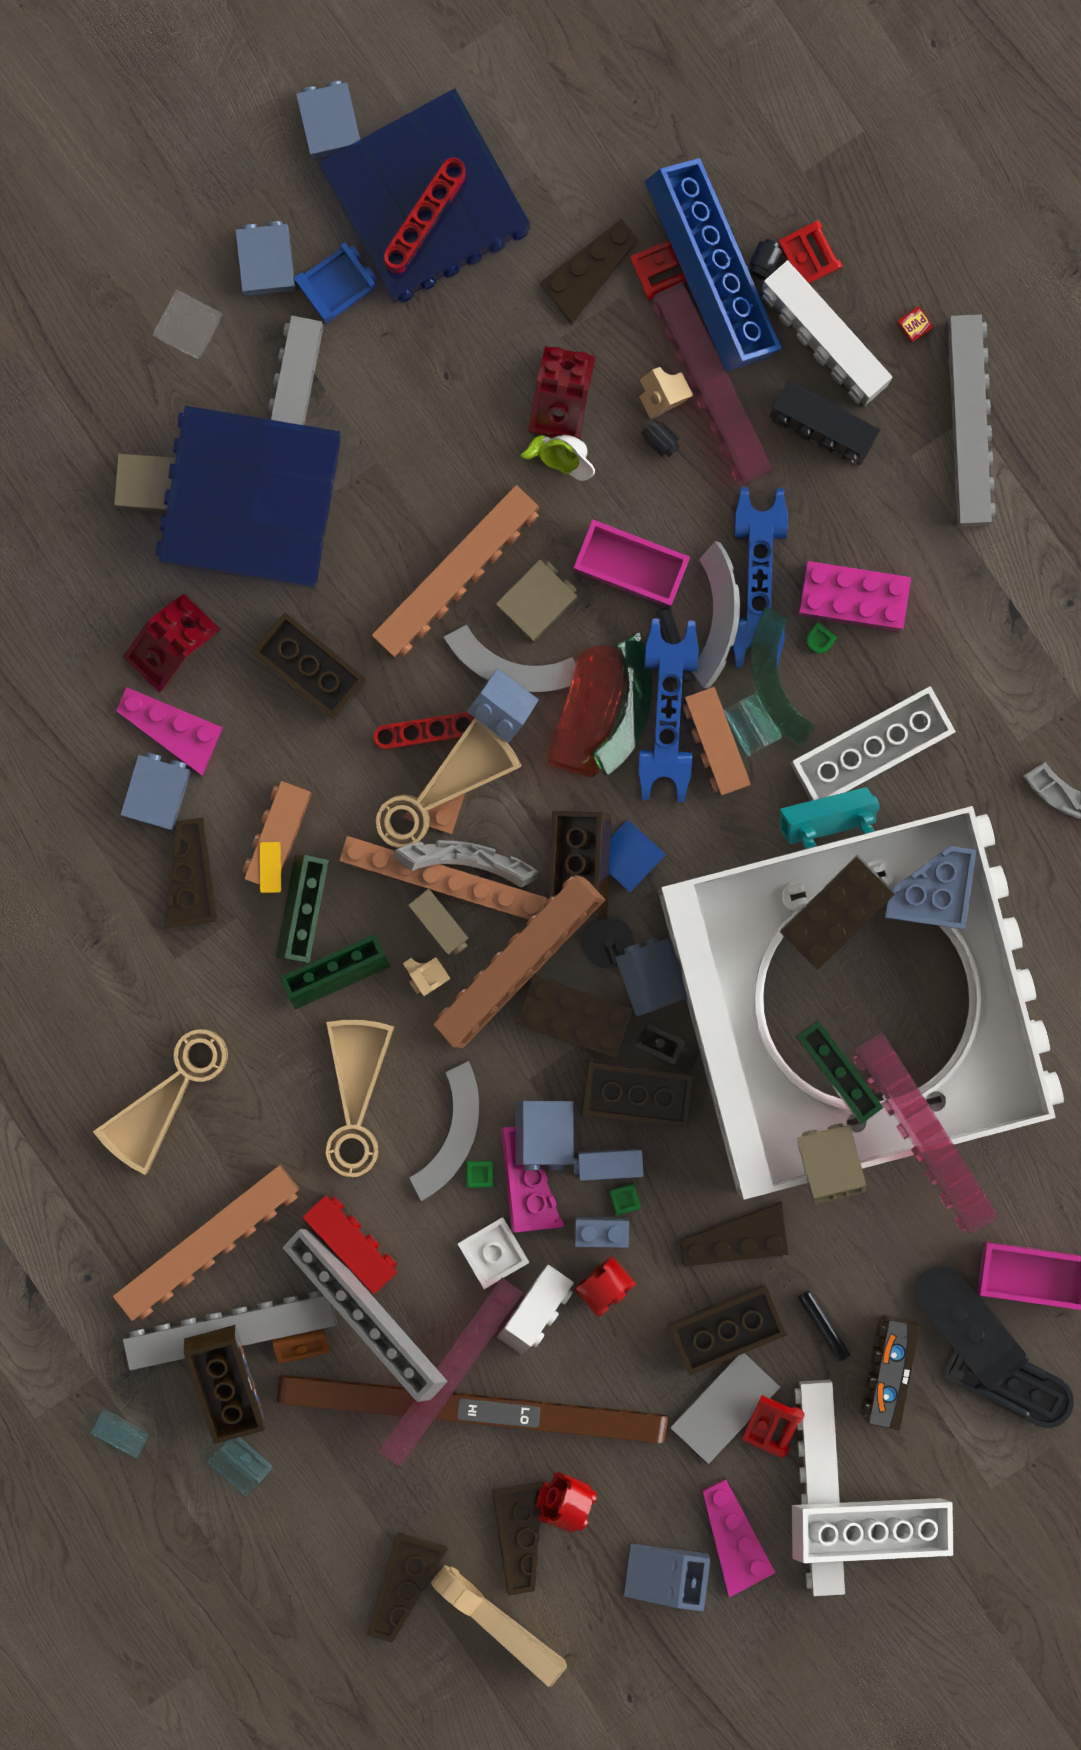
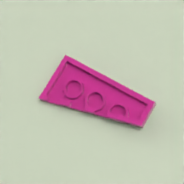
M126 687L116 711L203 776L223 728Z
M515 1126L501 1128L512 1233L564 1227L562 1218L559 1217L556 1209L555 1198L551 1194L547 1183L548 1178L542 1166L540 1165V1170H524V1165H515Z
M725 1478L702 1491L730 1598L775 1573V1570Z

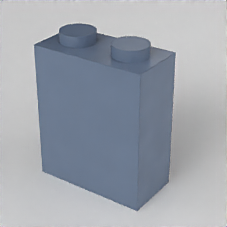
M333 81L328 83L327 87L320 89L307 87L302 89L301 93L296 94L311 160L362 149L347 82Z
M273 221L267 223V226L257 227L256 224H246L241 226V229H237L236 239L244 297L296 291L288 224H283L281 221Z
M497 668L466 712L509 743L524 725L539 699Z
M146 752L145 757L138 755L121 816L174 831L191 771L185 769V763L171 759L170 764L160 761L161 756Z
M658 937L643 941L644 947L640 948L639 944L624 948L625 954L615 957L636 1017L687 999L681 970L669 938L659 941Z
M573 1101L515 1102V1165H524V1170H540V1165H549V1170H565V1165H574Z
M641 1148L578 1152V1158L573 1159L574 1175H579L580 1181L644 1177Z
M575 1216V1247L629 1248L628 1217Z

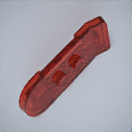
M606 645L592 646L583 651L578 657L561 718L551 743L548 758L551 765L591 778L600 772L604 751L627 678L626 661L621 653L613 647Z

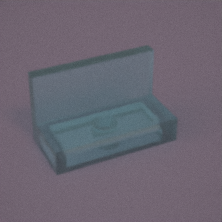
M758 692L724 710L726 719L747 757L783 738Z
M106 1409L100 1413L99 1419L91 1434L136 1459L150 1436L148 1432Z
M240 1437L226 1441L208 1461L214 1469L246 1497L273 1468L270 1463Z

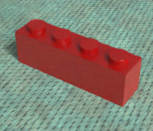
M327 1194L303 1218L363 1284L375 1294L398 1272L395 1268L398 1264L388 1253L383 1255L377 1249L380 1244L371 1234L367 1236L363 1234L359 1229L362 1227L361 1223L352 1214L348 1217L341 1210L344 1205L335 1195L330 1198Z

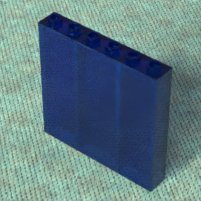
M456 88L318 162L320 170L394 304L398 301L400 303L409 301L414 297L413 293L423 289V291L431 289L440 278L444 276L447 279L453 277L460 272L459 268L466 264L469 266L477 264L486 253L490 251L492 254L499 252L505 247V243L512 239L514 241L521 240L528 235L527 231L530 230L529 220ZM449 158L460 159L465 166L466 178L407 269L399 274L390 272L384 260L386 249L442 164ZM452 167L447 171V175L452 178L458 177L461 173L456 167ZM437 189L433 192L432 196L436 199H443L447 193L442 189ZM422 211L418 215V218L422 221H428L432 217L429 211ZM409 232L403 239L408 243H413L417 240L418 235ZM394 254L390 257L389 261L394 265H398L404 258L400 254Z
M185 406L184 412H180L178 416L177 427L181 428L180 437L175 438L173 453L176 454L175 464L171 463L168 478L172 479L171 489H166L164 505H168L166 515H162L160 521V531H163L162 541H157L155 556L159 557L158 561L165 565L316 590L342 439L341 431Z

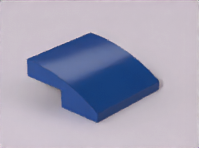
M627 820L610 839L609 874L630 893L666 854Z

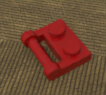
M815 221L778 240V244L786 259L809 284L843 267L841 261L837 260L821 231L823 227L820 221ZM807 236H813L828 265L821 267L806 238Z
M669 240L630 256L648 301L655 298L656 294L687 282L683 272L654 285H651L649 282V278L680 266Z
M761 1395L742 1440L776 1456L786 1457L789 1451L790 1440L805 1414L797 1407L790 1408ZM780 1418L788 1420L779 1441L771 1440Z

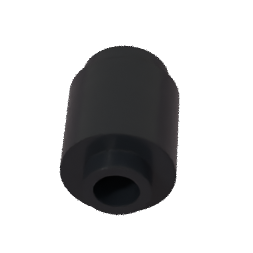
M766 239L765 242L759 241L749 263V273L762 280H766L769 275L774 273L783 253L779 249L780 245L770 239Z
M654 419L641 433L645 437L644 441L661 457L664 455L670 457L680 447L677 444L680 438L663 422H659L657 419Z

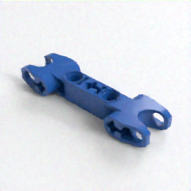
M748 487L740 488L738 506L734 515V537L748 538L746 618H739L738 630L734 645L732 646L735 668L743 667L744 655L750 646L759 645L768 651L770 669H779L780 655L784 644L785 621L783 619H771L773 539H787L788 512L783 488H776L773 507L763 512L755 510L751 506ZM755 547H764L767 551V556L764 559L756 558L753 554ZM757 572H760L761 576L766 578V580H763L761 584V591L752 593L751 590L756 591L757 580L752 577H755ZM755 598L764 600L765 609L762 611L753 609L752 600Z
M652 619L650 633L645 646L644 668L658 669L654 750L640 749L638 774L641 785V800H649L653 782L657 778L665 776L675 782L677 802H685L686 791L691 778L692 752H678L683 671H697L699 647L695 621H687L684 639L678 644L672 645L666 643L661 637L660 619ZM667 677H673L677 681V687L672 692L665 691L662 686L663 680ZM661 694L667 696L677 695L676 701L671 699V707L675 708L676 711L671 713L670 718H666L665 713L661 712V708L666 707L667 699L661 700ZM664 729H670L674 733V739L669 744H664L659 739V735Z

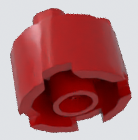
M612 1256L597 1266L573 1290L596 1317L599 1318L609 1309L612 1303L616 1305L627 1295L626 1293L636 1285V1282Z
M556 1472L553 1474L554 1478L550 1483L545 1482L539 1492L536 1507L540 1508L538 1519L542 1523L568 1533L575 1532L576 1530L582 1531L587 1526V1516L590 1508L596 1501V1491L591 1490L590 1485L584 1481L562 1472Z

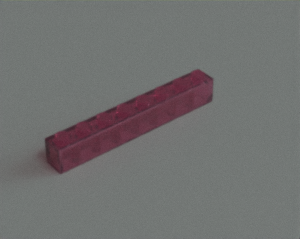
M683 282L654 295V304H651L656 317L658 319L662 317L665 323V327H663L664 334L669 342L673 341L677 348L674 351L676 359L680 365L684 364L688 371L685 374L691 389L695 387L699 394V397L696 399L702 412L706 410L711 419L708 421L713 435L718 434L722 441L719 447L725 459L729 457L733 464V467L730 469L736 482L741 481L742 485L745 486L770 474L773 468Z
M884 1033L878 1034L854 1050L856 1054L853 1057L854 1062L861 1071L865 1069L870 1076V1079L867 1080L868 1084L875 1094L880 1092L885 1100L881 1103L890 1117L894 1115L899 1124L896 1128L904 1140L908 1138L914 1146L910 1150L918 1163L924 1162L928 1169L925 1174L933 1186L937 1184L941 1189L942 1194L939 1196L946 1208L952 1207L957 1217L954 1220L962 1232L967 1231L968 1234H972L998 1218L997 1212Z
M500 1279L437 1368L448 1382L431 1400L421 1402L414 1400L378 1451L381 1456L399 1469L402 1468L523 1297L522 1291L505 1279Z

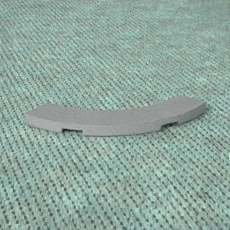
M717 541L699 559L711 585L713 618L706 645L698 658L697 671H692V673L703 688L707 689L716 681L727 662L725 659L730 647L734 645L740 616L739 587L735 583L734 568L726 550Z
M467 625L444 636L447 644L459 660L487 681L497 668L530 693L561 690L584 681L573 657L544 666L521 665L502 659L486 649L475 638Z
M1046 762L1022 776L1030 788L1050 806L1066 815L1081 820V792L1061 780Z
M437 840L436 844L425 845L423 842H418L396 849L393 856L411 871L437 864L466 865L495 873L513 882L520 888L537 880L539 876L538 870L513 856L509 859L496 854V850L493 848L468 842Z
M469 1061L445 1072L450 1083L453 1098L452 1123L446 1141L439 1153L426 1167L409 1177L420 1201L434 1194L455 1175L469 1154L474 1142L479 1120V1094L475 1075Z

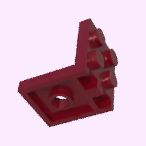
M545 346L536 382L528 432L552 437L570 435L580 440L595 364V355L564 350L560 347ZM559 409L565 415L556 416L552 413V410Z
M183 593L146 622L123 655V658L158 692H162L186 659L214 638L221 629ZM181 622L187 624L190 628H185ZM151 653L157 657L158 662L153 659Z

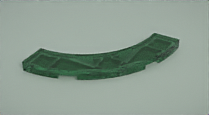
M765 605L755 627L751 645V672L754 686L763 709L771 721L786 737L802 747L815 727V723L803 716L791 703L782 687L777 667L779 642L788 618Z
M634 633L615 645L621 659L624 678H626L627 690L626 694H624L620 713L621 718L616 729L612 731L600 747L592 752L603 775H609L627 759L639 741L647 722L651 704L652 680L651 669L644 668L645 645L639 633Z

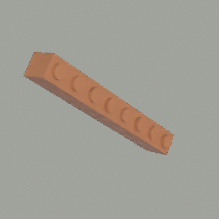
M516 485L372 634V637L394 659L399 655L403 658L413 648L411 645L412 641L416 637L423 638L431 629L429 624L435 618L440 620L448 612L449 609L446 606L453 599L457 602L467 592L464 587L471 580L475 583L485 573L483 568L490 561L494 564L503 554L501 549L507 543L512 545L520 537L521 533L518 531L525 524L529 527L539 517L537 514L539 506Z
M349 836L346 837L339 860L348 865L526 920L539 914L545 908L544 905L548 899L439 864L411 871L393 857L394 850Z
M576 875L566 880L561 892L557 896L554 895L549 898L544 905L545 908L528 920L527 927L509 940L510 945L491 959L492 964L473 978L474 982L468 989L465 988L460 991L455 998L456 1001L439 1013V1019L433 1025L453 1047L464 1048L605 901L603 896L586 878Z
M279 1165L113 1296L131 1321L137 1317L142 1321L153 1312L151 1309L153 1304L159 1301L162 1305L174 1295L171 1290L176 1286L180 1285L184 1288L195 1279L192 1276L195 1271L200 1268L204 1272L215 1263L213 1260L214 1256L220 1252L224 1256L236 1247L233 1242L237 1238L242 1236L245 1240L257 1230L254 1227L256 1223L260 1220L266 1223L277 1214L274 1210L282 1203L286 1207L297 1199L298 1196L295 1193L300 1190L285 1169Z

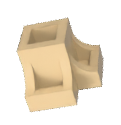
M658 367L640 379L645 392L639 398L650 419L680 406L693 396L682 372L676 375H669L661 367Z
M437 957L427 963H418L413 958L403 963L412 978L409 983L417 995L422 993L423 996H426L451 979Z

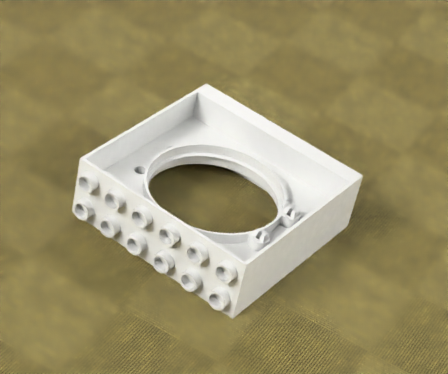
M973 806L668 885L658 890L672 947L681 970L687 995L686 1000L737 1194L743 1199L808 1183L798 1148L797 1137H801L802 1133L809 1130H817V1132L828 1130V1127L834 1124L842 1123L843 1126L848 1125L847 1120L855 1118L842 1099L815 1089L796 1075L784 1062L770 1037L766 1025L763 993L766 973L771 958L784 937L779 932L780 929L857 854L876 873L884 870L886 877L881 878L893 888L948 846L977 850L966 928L958 929L939 926L955 946L962 960L968 982L969 1010L961 1041L948 1063L931 1080L905 1095L879 1101L884 1107L863 1124L855 1123L850 1125L862 1169L1056 1118L1052 1105L1064 1102L1063 1092L1056 1072L1048 1073V1071H1043L1039 1054L1050 1051L1049 1039L1042 1020H1030L1025 1002L1035 1000L1036 991L1029 969L1016 970L1012 950L1022 948V938L1016 919L1014 917L1002 918L998 899L1009 896V891L1002 867L999 865L989 868L984 848L995 845V838L987 814L975 816ZM805 891L806 898L803 897L791 901L790 895ZM937 1096L941 1097L942 1102L928 1105L926 1103V1099Z

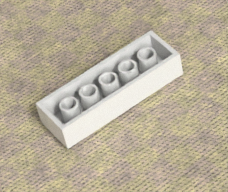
M788 260L764 281L761 289L763 301L770 308L774 306L778 310L780 320L787 327L792 326L796 330L797 339L805 347L809 345L814 350L813 356L822 366L826 364L832 372L830 374L839 385L844 384L849 389L848 395L856 404L861 403L865 407L888 386L893 378L890 373Z
M930 686L793 760L790 764L810 801L847 792L952 735L956 731Z
M941 1498L792 1505L793 1559L802 1563L953 1556L952 1502Z

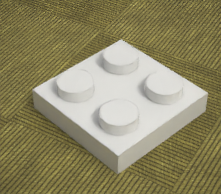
M503 1217L458 1243L484 1289L529 1263Z

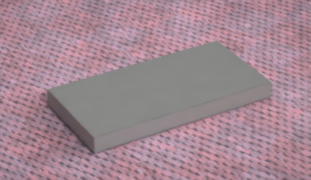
M743 1353L736 1356L670 1428L709 1464L749 1422L761 1395L771 1398L780 1386L750 1357Z

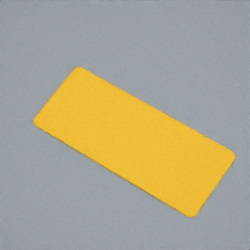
M260 842L261 893L281 892L280 842Z

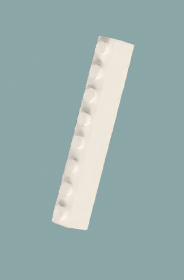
M799 1381V1388H795V1403L800 1404V1409L805 1414L802 1422L797 1425V1431L802 1430V1441H798V1455L803 1457L804 1467H799L800 1483H805V1494H801V1505L840 1503L832 1381ZM843 1561L810 1563V1573H806V1587L811 1589L813 1596L845 1594Z

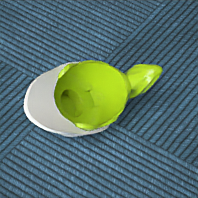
M543 435L537 436L532 440L528 448L521 453V457L524 459H532L539 455L546 466L560 470L563 474H569L580 481L588 480L595 474L593 465L586 459L587 447L585 443L570 435H561L552 439Z

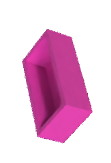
M592 519L573 572L663 607L671 608L690 557Z
M808 561L805 565L797 616L901 632L904 628L911 577Z
M983 1241L976 1293L986 1297L1081 1310V1255Z

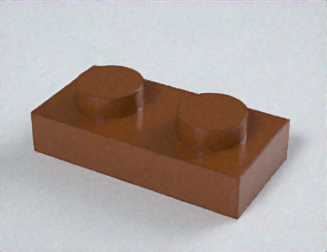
M324 1328L272 1339L279 1364L330 1353Z

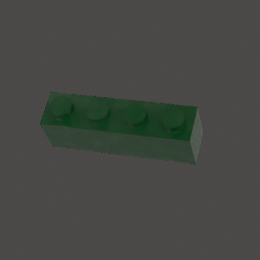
M295 855L276 958L303 963L310 962L329 860L308 855Z
M373 934L281 976L280 979L290 1002L296 1010L389 968L390 964L376 934Z
M818 1020L795 1036L859 1123L863 1124L884 1108Z

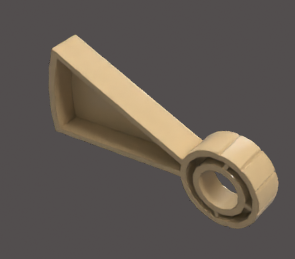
M474 718L419 798L405 794L396 795L382 804L376 816L378 834L387 844L397 848L418 843L425 836L430 825L429 809L514 771L522 765L513 749L505 740ZM404 809L413 815L415 824L411 832L401 834L393 829L390 819L394 811Z
M365 1020L331 1021L326 1023L347 1125L337 1129L328 1139L326 1157L331 1168L340 1175L358 1177L372 1169L379 1154L378 1142L374 1134L361 1125L395 1027ZM348 1138L358 1139L364 1146V1157L358 1163H347L340 1155V1146Z
M196 1029L183 1035L174 1049V1061L178 1071L93 1131L102 1144L129 1167L144 1175L148 1174L190 1080L204 1082L213 1079L225 1068L228 1050L224 1040L214 1031ZM195 1043H205L212 1050V1061L205 1068H198L190 1062L189 1050Z
M444 1565L431 1581L436 1591L458 1610L471 1616L543 1683L551 1687L567 1668L565 1659L484 1598L482 1593L459 1573V1570L452 1566Z

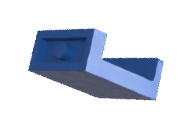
M345 242L340 245V249L305 274L301 272L294 277L296 285L325 325L376 289L374 273L368 266L363 268L358 261L361 256L353 245L348 247Z

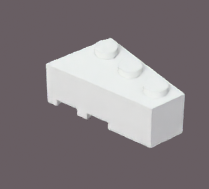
M548 1264L528 1290L518 1308L512 1313L503 1330L496 1337L521 1355L532 1345L536 1348L545 1335L541 1332L545 1325L551 1326L559 1313L555 1310L559 1304L565 1305L573 1294L570 1288L574 1282Z

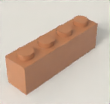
M715 687L685 697V704L681 706L686 719L691 718L694 728L691 729L695 744L700 743L704 752L700 754L704 768L709 767L713 776L709 778L713 792H718L721 797L750 786V780Z
M283 781L280 782L279 786H274L270 796L273 804L271 809H266L263 814L261 824L264 825L261 835L256 834L251 848L255 849L252 859L247 858L242 871V873L246 874L244 879L260 885V842H280L282 875L312 795L310 791Z

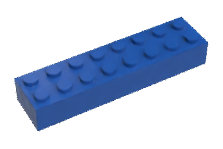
M698 158L659 169L644 182L725 371L728 372L766 360L782 348L701 159Z

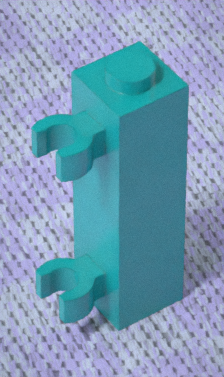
M867 787L781 808L779 830L789 845L802 842L805 849L817 847L813 840L814 838L860 827L863 834L875 832L871 824L876 823L879 802L877 797L873 796Z

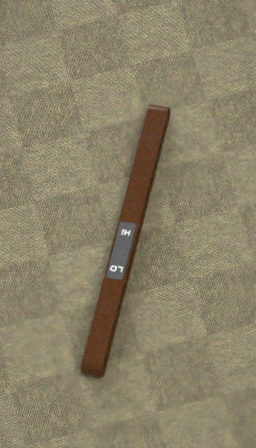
M280 1375L277 1403L653 1443H666L669 1417L668 1415L446 1391H439L431 1400L417 1402L404 1387L292 1375Z

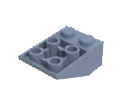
M631 1543L624 1596L665 1606L704 1612L710 1566L709 1553Z

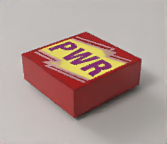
M919 306L897 321L911 343L934 328Z

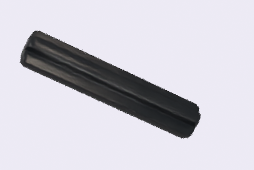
M666 607L656 611L657 619H660V628L665 642L672 645L681 642L671 609ZM683 671L682 683L693 679L691 671Z
M808 1290L799 1296L800 1302L836 1359L840 1362L848 1358L850 1355L848 1349L811 1291Z

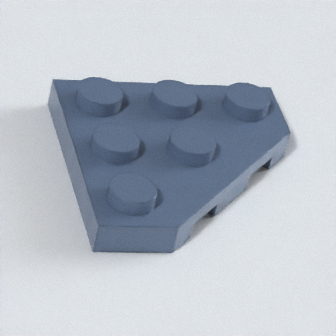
M948 846L892 888L895 891V895L886 903L884 918L965 929L977 850Z

